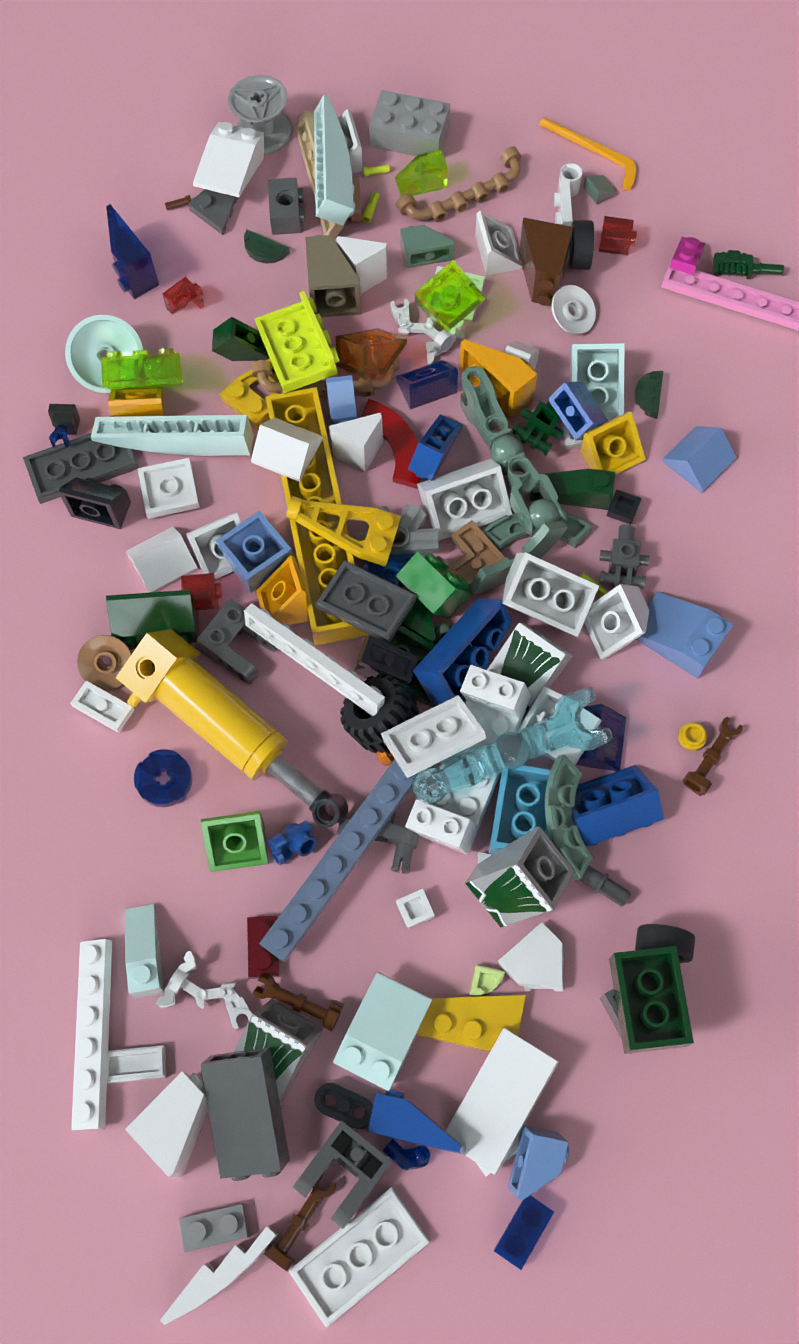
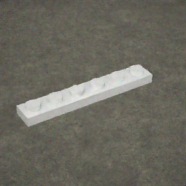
M252 603L244 610L245 624L248 628L372 716L382 709L385 697L378 688L365 684L352 670L347 671L341 667L331 655H324L316 649L311 641L297 636L287 624H280L273 619L267 610L259 609Z
M108 939L80 942L71 1130L105 1129L112 940Z

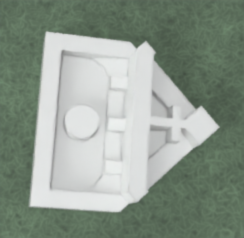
M542 922L498 960L499 966L519 986H524L525 991H531L532 989L564 991V946Z

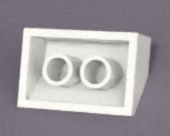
M492 459L433 478L432 481L427 480L417 484L423 508L427 513L432 529L438 528V541L451 537V534L471 520L480 527L494 522L505 515H512L501 466Z
M526 552L517 553L506 577L502 604L578 637L599 585Z

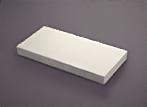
M503 1028L446 1132L466 1148L465 1155L496 1175L559 1061L508 1029Z
M391 1187L350 1220L344 1229L340 1228L288 1271L327 1328L430 1243V1241Z

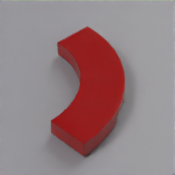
M368 399L361 417L381 413L383 438L390 444L395 459L393 482L418 489L417 484L420 482V477L408 470L418 445L413 431L395 411L377 401Z

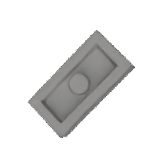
M244 1204L179 1218L184 1252L249 1238Z

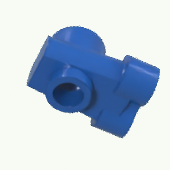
M303 821L300 824H290L283 834H277L268 840V843L272 849L271 854L274 860L281 866L291 859V856L296 852L302 857L312 853L317 846V839L314 837L311 825L307 821Z

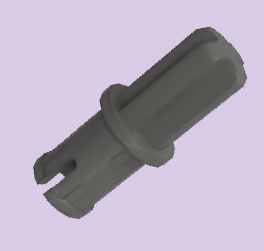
M589 865L580 881L593 888L595 894L599 892L619 906H624L631 895L630 891L608 878V873L604 875Z

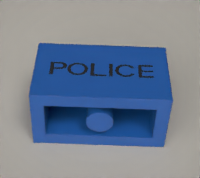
M564 382L548 398L575 441L583 440L584 433L608 422V419L583 382Z

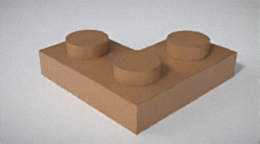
M472 520L451 534L452 542L465 556L447 570L465 579L469 584L466 587L467 589H469L480 568L493 565L505 559L503 554Z

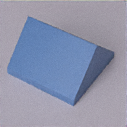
M695 426L662 459V462L703 493L735 461L736 455L722 428Z

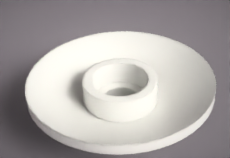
M566 285L554 294L552 313L556 322L563 330L570 334L580 335L591 329L595 322L596 309L592 298L584 289L576 285Z

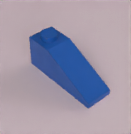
M440 414L419 441L408 470L414 472L420 478L432 481L463 425Z
M386 1090L385 1095L376 1093L367 1132L465 1155L466 1148L412 1102L404 1099L405 1093L394 1090Z

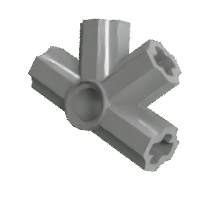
M414 504L406 505L400 515V522L394 538V542L402 541L403 543L393 544L390 554H410L417 551L424 554L429 552L439 553L438 528L421 529L427 519V513L421 507ZM387 506L377 507L378 509L391 513ZM367 532L357 533V541H363L367 536Z

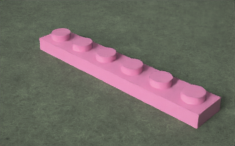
M669 264L661 288L799 331V302L695 270L693 275L669 268Z

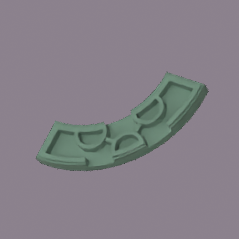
M567 513V521H564L568 528L559 540L576 548L592 531L593 526ZM516 514L505 515L482 530L500 552L508 545L524 538L533 537L537 533L534 531L532 536L529 535L525 530L523 522H520Z
M564 521L543 523L537 533L522 546L524 550L522 553L526 552L541 559L562 537L568 526ZM507 557L493 565L480 568L469 587L474 594L482 593L505 584L506 577L515 558L510 560Z
M563 754L556 758L548 777L545 792V818L550 840L575 871L571 878L573 880H580L594 858L585 846L578 827L574 825L572 818V807L575 806L576 790L583 773Z

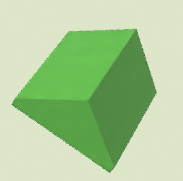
M260 811L201 819L210 872L268 864L264 821Z

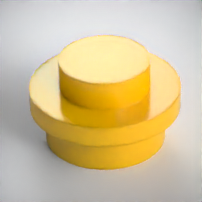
M687 723L678 732V741L687 750H699L706 743V731L697 723Z

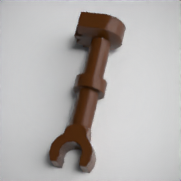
M729 717L724 718L719 725L720 735L712 747L707 748L704 752V759L695 772L689 771L683 779L684 785L699 796L705 795L711 787V781L705 777L713 765H717L721 760L720 754L729 740L737 738L743 730L742 725H739L734 731L729 730L727 727V723L730 720Z
M262 973L258 981L264 983L267 989L257 986L253 991L255 997L259 999L276 998L293 1006L292 1010L298 1013L304 1011L323 1020V1028L333 1031L344 1007L343 1003L332 1000L328 1009L307 1000V996L302 993L297 995L281 988L270 974Z
M323 1175L313 1187L312 1192L298 1214H293L289 1221L292 1223L277 1246L269 1245L264 1252L265 1256L287 1272L295 1261L287 1255L288 1251L301 1231L305 1232L309 1224L307 1222L323 1198L331 1196L336 1189L335 1183H332L326 1191L319 1189L318 1183Z

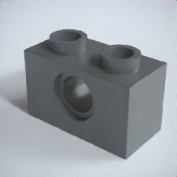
M297 177L268 179L272 235L301 233V223L305 222L304 207H299V203H304L303 188H298Z

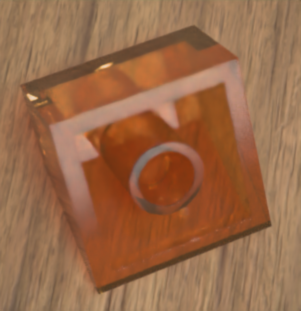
M379 328L335 336L336 352L339 358L336 366L346 370L348 374L359 375L363 380H373L376 378V375L387 373L406 346L407 338Z

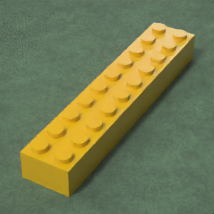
M317 387L265 396L270 420L277 418L323 437L300 482L281 475L287 510L292 496L306 501L342 504ZM320 513L317 521L319 524L334 530L338 527L340 518L337 515ZM289 518L300 575L306 591L307 611L314 645L368 636V633L316 608L315 604L344 560L355 565L353 554L296 522V520ZM345 522L343 529L344 532L348 535L347 526Z

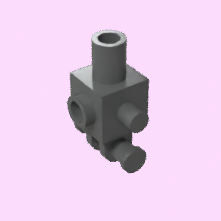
M629 524L620 525L618 539H613L610 551L600 550L599 561L609 562L608 573L601 571L599 584H613V588L619 584L638 586L640 589L645 588L646 576H636L639 565H649L650 556L640 554L641 541H634V526Z

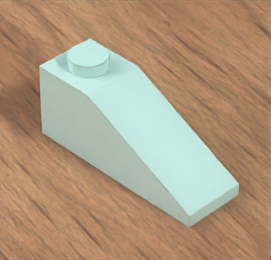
M155 904L125 909V963L129 994L134 998L165 993Z

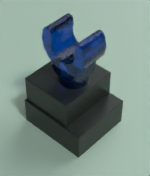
M49 404L48 414L53 427H55V430L49 436L51 445L54 448L56 442L62 439L67 448L70 444L68 435H77L80 423L76 405Z

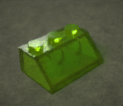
M173 348L158 349L159 354H148V350L132 351L133 355L122 356L121 351L106 352L107 357H101L102 388L104 390L182 386L180 353H174Z

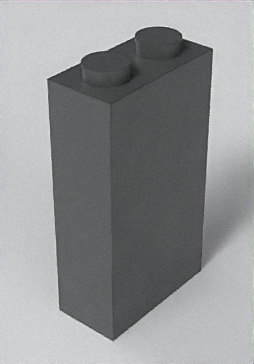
M270 1047L209 1056L201 1063V1070L220 1179L232 1177L233 1181H241L256 1174H262V1177L265 1178L279 1175L290 1161Z

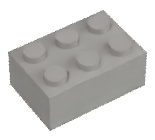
M381 90L369 125L370 147L439 160L450 125V103Z

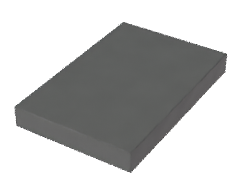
M344 560L315 604L316 608L389 644L416 602L417 597L415 594Z

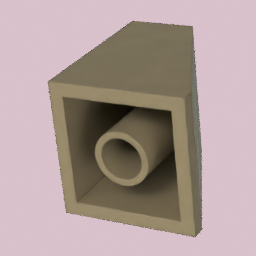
M331 235L305 237L309 295L313 298L317 310L314 314L319 313L321 317L361 315L360 280Z

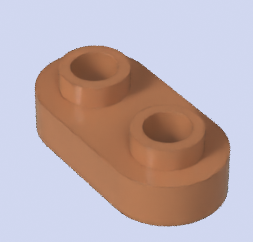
M352 176V183L355 186L353 194L355 210L352 215V222L361 221L359 176Z

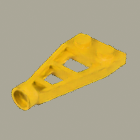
M251 369L237 377L219 396L220 400L237 414L247 415L250 424L257 429L260 427V424L269 418L266 398L263 399L250 389L251 385L258 381L257 377L252 376ZM274 373L268 377L271 382L280 383L277 375Z
M292 496L286 517L296 520L299 524L356 557L385 567L401 518L399 515L378 508L306 501ZM320 513H328L339 516L338 527L333 530L319 524L317 521L318 515ZM348 520L367 522L369 529L366 538L363 541H357L348 536L343 529L345 522Z

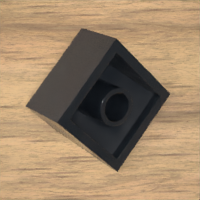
M76 477L61 486L58 491L71 517L121 529L131 504L129 495L123 487L116 484L111 486L101 484L92 478L82 479Z

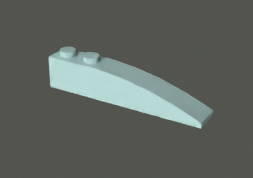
M324 94L314 111L316 217L343 226L347 218L352 217L355 210V203L353 202L355 186L352 183L350 156L343 130L329 97Z
M247 415L95 417L91 434L92 441L147 452L191 456L251 455L254 437Z

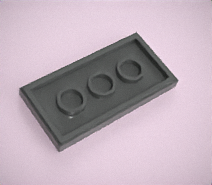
M92 433L27 455L23 459L37 499L42 504L61 497L58 492L60 487L76 477L82 479L92 478L101 483L137 470L139 466L133 450L92 441Z

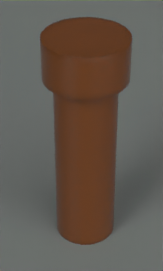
M187 195L184 198L166 202V209L170 210L188 205L191 202V197Z

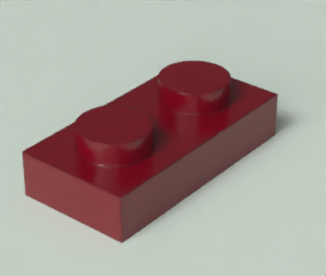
M277 915L247 917L249 979H258L262 973H268L273 978L279 977V959L259 944L278 919Z

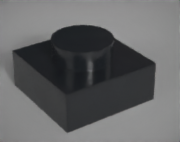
M616 489L606 516L632 525L642 498Z

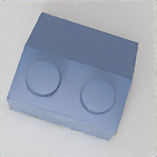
M260 511L216 540V544L230 567L250 593L258 589L290 555L293 556L290 546Z

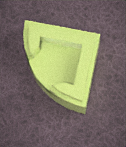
M476 965L469 996H484L494 991L502 982L505 971Z

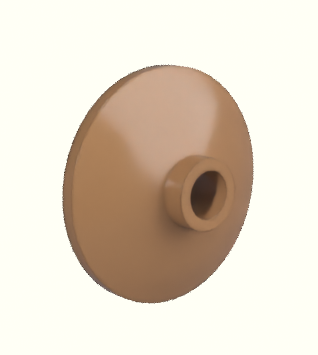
M111 635L95 636L81 647L77 658L78 670L85 681L92 683L100 689H115L123 685L116 677L132 653L129 647L117 637ZM104 656H109L112 659L111 665H106L103 662Z

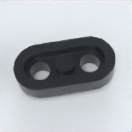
M326 1083L318 1088L314 1101L316 1108L322 1114L339 1122L342 1120L348 1126L355 1129H363L369 1126L373 1109L369 1099L335 1083ZM328 1094L336 1096L337 1100L333 1106H328L325 1103V1098ZM356 1107L364 1108L365 1115L363 1118L356 1119L353 1116V1111Z

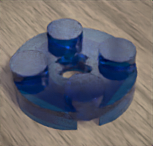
M160 749L148 754V757L143 762H139L134 772V785L138 793L146 803L156 807H170L176 803L183 802L191 789L193 781L192 770L187 761L177 752L168 749ZM162 772H167L168 777H171V779L166 784L161 785L159 781H156V777H160Z

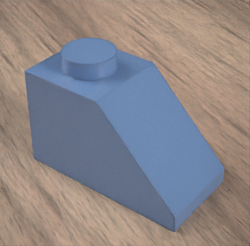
M352 375L326 378L331 425L357 419Z
M523 1126L508 1184L509 1190L517 1199L524 1200L561 1174L563 1164L567 1162L569 1156L568 1141L558 1132Z

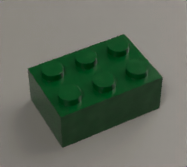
M677 946L613 953L609 958L624 1054L682 1048L693 1044L694 1040Z

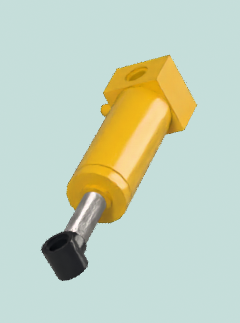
M172 629L146 633L116 677L133 692L127 700L131 707H137L141 700L145 703L158 700L234 766L244 772L252 781L269 771L271 775L309 806L314 821L321 827H332L346 817L348 804L344 797L339 794H331L326 789L322 790L301 773L299 769L282 757L283 750L288 743V738L278 732L269 722L199 665L195 660L200 653ZM327 804L334 808L335 816L327 813Z

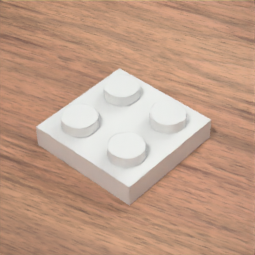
M189 458L137 468L148 519L200 508Z

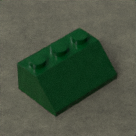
M191 590L106 595L111 636L122 640L130 650L135 649L146 633L172 629L189 644L196 642L199 637V612Z

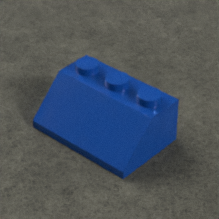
M636 765L578 784L575 806L572 807V818L586 847L597 845L601 841L623 836L627 832L641 827H648L655 822L664 820L658 789Z

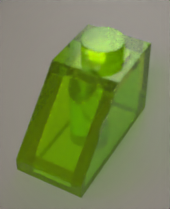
M442 150L418 154L395 176L400 196L408 193L415 196L447 188L448 167Z

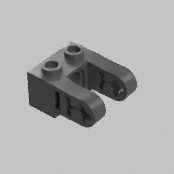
M229 598L196 640V649L216 664L222 665L245 683L251 684L259 674L258 669L229 647L230 643L238 633L241 635L244 632L272 652H276L278 648L246 626L245 608L232 598Z
M341 1120L296 1181L293 1188L306 1197L332 1161L336 1160L359 1179L331 1217L332 1221L344 1229L392 1161Z

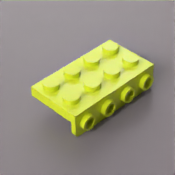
M305 291L299 292L302 302L254 318L284 393L338 374L335 364L339 362L338 354L335 347H329L332 345L327 330L322 331L324 325L319 313L314 314L317 312L312 297L307 298Z

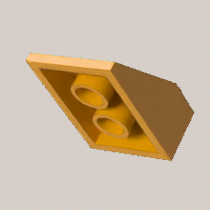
M466 339L461 341L459 372L462 374L465 369L472 366L481 367L490 379L498 404L509 420L520 414L524 407L527 408L533 403L537 374L530 364H526L519 357ZM471 376L468 379L475 387L480 385L481 381L479 378Z

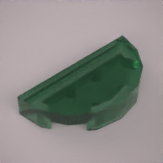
M248 229L245 232V250L249 257L257 262L265 264L276 263L283 260L290 253L287 246Z
M652 371L645 374L638 381L634 392L636 405H639L645 411V415L657 419L659 413L663 371Z

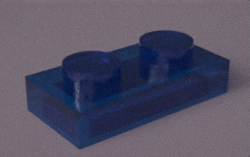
M531 1195L519 1204L493 1251L522 1270L553 1216L554 1211Z

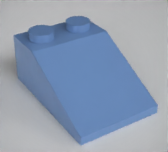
M657 591L647 605L649 616L646 633L636 640L698 679L726 639L734 624L710 609Z

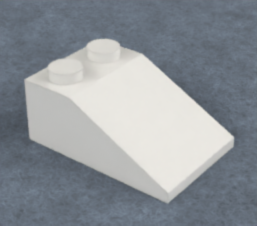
M218 122L207 141L193 186L240 197L264 159V132L256 131L253 128L235 126L228 122Z

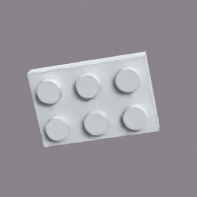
M459 695L381 733L384 743L407 778L486 739L484 729Z

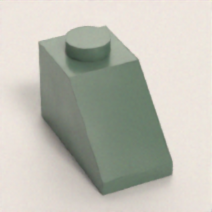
M426 225L409 226L400 229V245L406 268L454 260V241Z

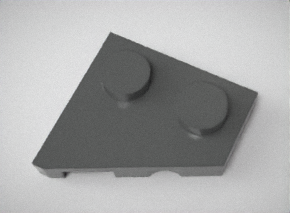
M204 189L188 203V206L192 213L223 235L226 232L227 220L232 216L233 206L237 203L238 197Z

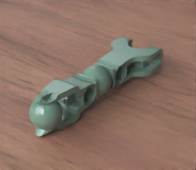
M479 366L468 367L462 372L461 384L464 392L460 396V406L467 420L475 425L483 441L489 446L492 460L502 467V474L507 475L506 481L511 490L509 504L520 522H523L526 532L532 536L533 532H537L543 523L560 520L567 521V513L558 502V495L549 477L538 473L530 460L526 458L522 442L517 437L512 436L513 431L511 428L508 429V421L498 404L493 385L487 374ZM471 376H475L480 379V385L473 387L468 379ZM520 471V472H522V473H524V474L519 475V474H516V473H514V472ZM541 493L544 499L534 501L527 509L521 494Z

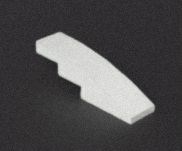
M266 1226L248 1251L240 1244H237L217 1269L210 1263L203 1264L160 1321L166 1325L201 1306L228 1287L262 1255L279 1234L272 1227Z

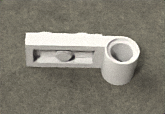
M574 163L565 164L560 171L558 192L554 193V208H558V212L555 214L556 224L572 226L571 197L579 193L582 178L581 167Z

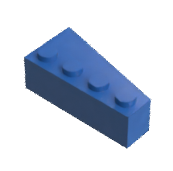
M477 599L413 670L434 707L458 695L465 702L466 699L460 690L470 665L487 670L490 664L489 656L492 651L498 650L513 623L504 604H502V600Z

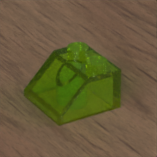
M454 260L449 262L414 293L415 302L435 324L447 333L486 300V297Z

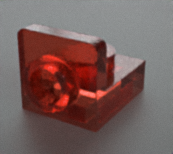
M184 277L162 293L166 309L171 314L185 308L190 301L200 309L204 307L202 297L204 293L197 283H192L187 277Z

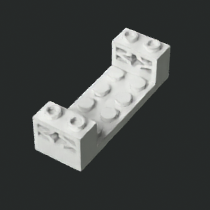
M473 665L469 667L460 692L467 700L465 705L484 729L486 739L442 761L426 803L416 799L405 825L407 829L420 837L469 855L501 774L503 763L507 759L531 698V694L524 682Z

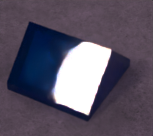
M443 360L395 376L410 410L457 393L458 370Z
M604 704L582 707L598 717L601 723L576 765L620 771L626 717Z

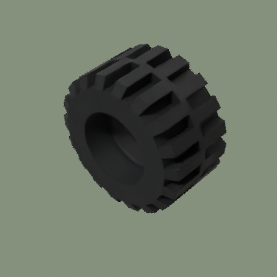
M378 674L375 678L370 676L364 681L368 686L378 688L385 697L384 705L376 715L372 716L348 698L344 699V707L340 710L342 715L340 721L343 728L364 749L373 753L377 751L383 753L388 749L381 733L419 714L416 700L396 679L390 675Z

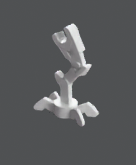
M404 299V306L401 308L396 307L394 301L390 303L394 321L399 325V334L408 336L410 333H424L434 340V342H426L429 366L434 363L436 356L448 351L457 338L462 339L465 337L463 332L456 331L463 327V319L451 321L448 331L442 330L439 332L433 327V322L430 318H427L426 323L410 322V307L407 299Z
M191 951L185 954V963L179 965L165 988V996H160L156 1001L160 1008L175 1005V994L177 995L181 989L194 996L197 1005L201 1009L205 1008V1000L224 998L231 1025L235 1030L239 1029L237 1024L239 1015H246L248 1020L252 1016V1012L249 1010L243 997H239L233 989L236 986L234 982H224L219 988L204 990L187 980L190 975L189 973L197 969L196 960Z

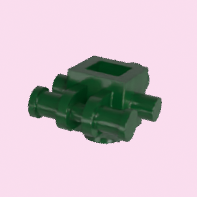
M549 400L546 404L540 401L533 412L524 407L519 414L520 417L527 420L524 428L518 422L512 428V435L514 434L522 439L521 442L523 444L526 441L532 444L530 446L532 450L536 448L543 452L545 456L553 446V444L546 442L551 435L559 440L564 433L563 430L556 427L560 417Z

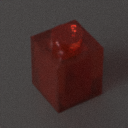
M604 216L599 252L628 256L630 246H635L637 231L633 230L634 220Z
M214 573L181 576L182 590H191L198 611L219 609L218 599L223 598L222 584L221 582L217 583Z

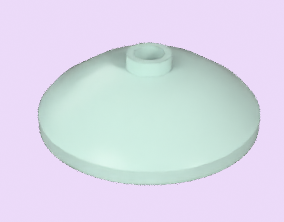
M94 315L82 320L73 328L66 342L65 357L71 374L81 385L94 392L110 393L111 390L125 389L136 380L143 366L144 351L138 334L127 322L111 315ZM103 351L110 352L111 357L109 360L101 358Z

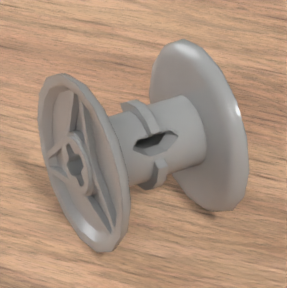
M255 75L238 81L230 90L228 96L229 108L236 117L240 118L237 126L253 128L256 131L264 132V154L274 153L282 149L290 141L293 132L291 121L281 112L285 108L288 99L287 91L279 80L271 76Z

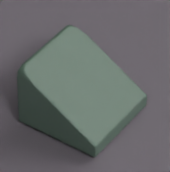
M588 175L585 177L584 189L596 204L617 195V191L604 175Z

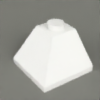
M623 584L618 585L591 604L584 624L601 660H605L646 633L649 608L638 586Z

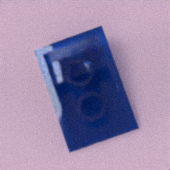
M109 204L106 206L111 253L114 259L112 267L119 276L117 282L124 293L128 291L133 299H136L157 287L159 282L150 252L113 206Z

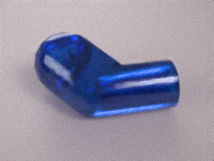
M394 1139L383 1149V1152L403 1170L423 1168L431 1158L430 1150L426 1146L421 1145L415 1148L404 1149Z

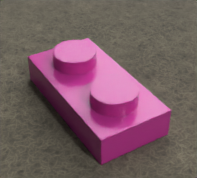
M682 236L669 268L693 275L705 243L700 242L694 237L686 238Z

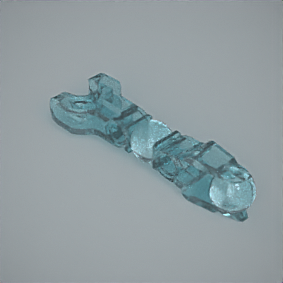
M586 687L561 696L556 702L550 717L518 730L517 733H504L498 737L495 743L490 742L461 755L454 756L438 767L431 766L417 773L412 783L415 796L423 803H438L445 798L448 792L474 786L483 780L506 771V768H519L525 764L528 758L534 759L565 745L574 749L590 751L611 741L613 735L609 728L599 727L594 730H588L581 723L580 714L582 709L596 699L594 688Z

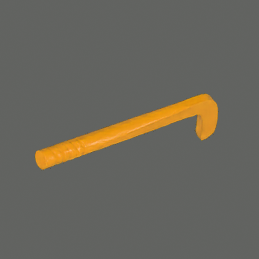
M543 117L539 126L623 167L625 177L622 183V190H631L636 176V165L632 159L550 119L548 120V118Z

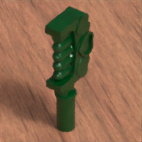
M729 250L727 253L717 252L713 258V276L723 273L734 275L736 273V275H746V279H751L752 273H758L759 275H783L784 265L763 264L761 262L759 264L753 263L752 255L741 254L738 250Z

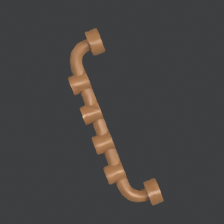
M515 146L507 148L501 154L500 160L506 168L511 167L510 171L504 174L499 172L487 182H477L467 191H457L445 201H435L425 210L415 209L417 202L410 193L401 196L396 201V207L402 215L407 214L415 220H426L433 217L435 222H441L447 217V210L453 207L457 213H460L467 209L469 206L467 201L473 198L478 203H482L489 198V191L496 189L499 194L506 192L510 188L509 182L517 178L520 173L519 161L521 154Z
M386 355L379 358V369L381 372H385L381 378L373 379L372 377L365 376L354 379L353 387L354 390H359V396L374 395V389L388 386L394 379L395 371L400 369L399 357ZM258 360L251 364L252 376L258 378L259 384L263 389L272 393H284L280 383H274L268 379L273 374L270 361ZM320 380L292 391L317 387L319 398H322L323 391H327L326 381Z

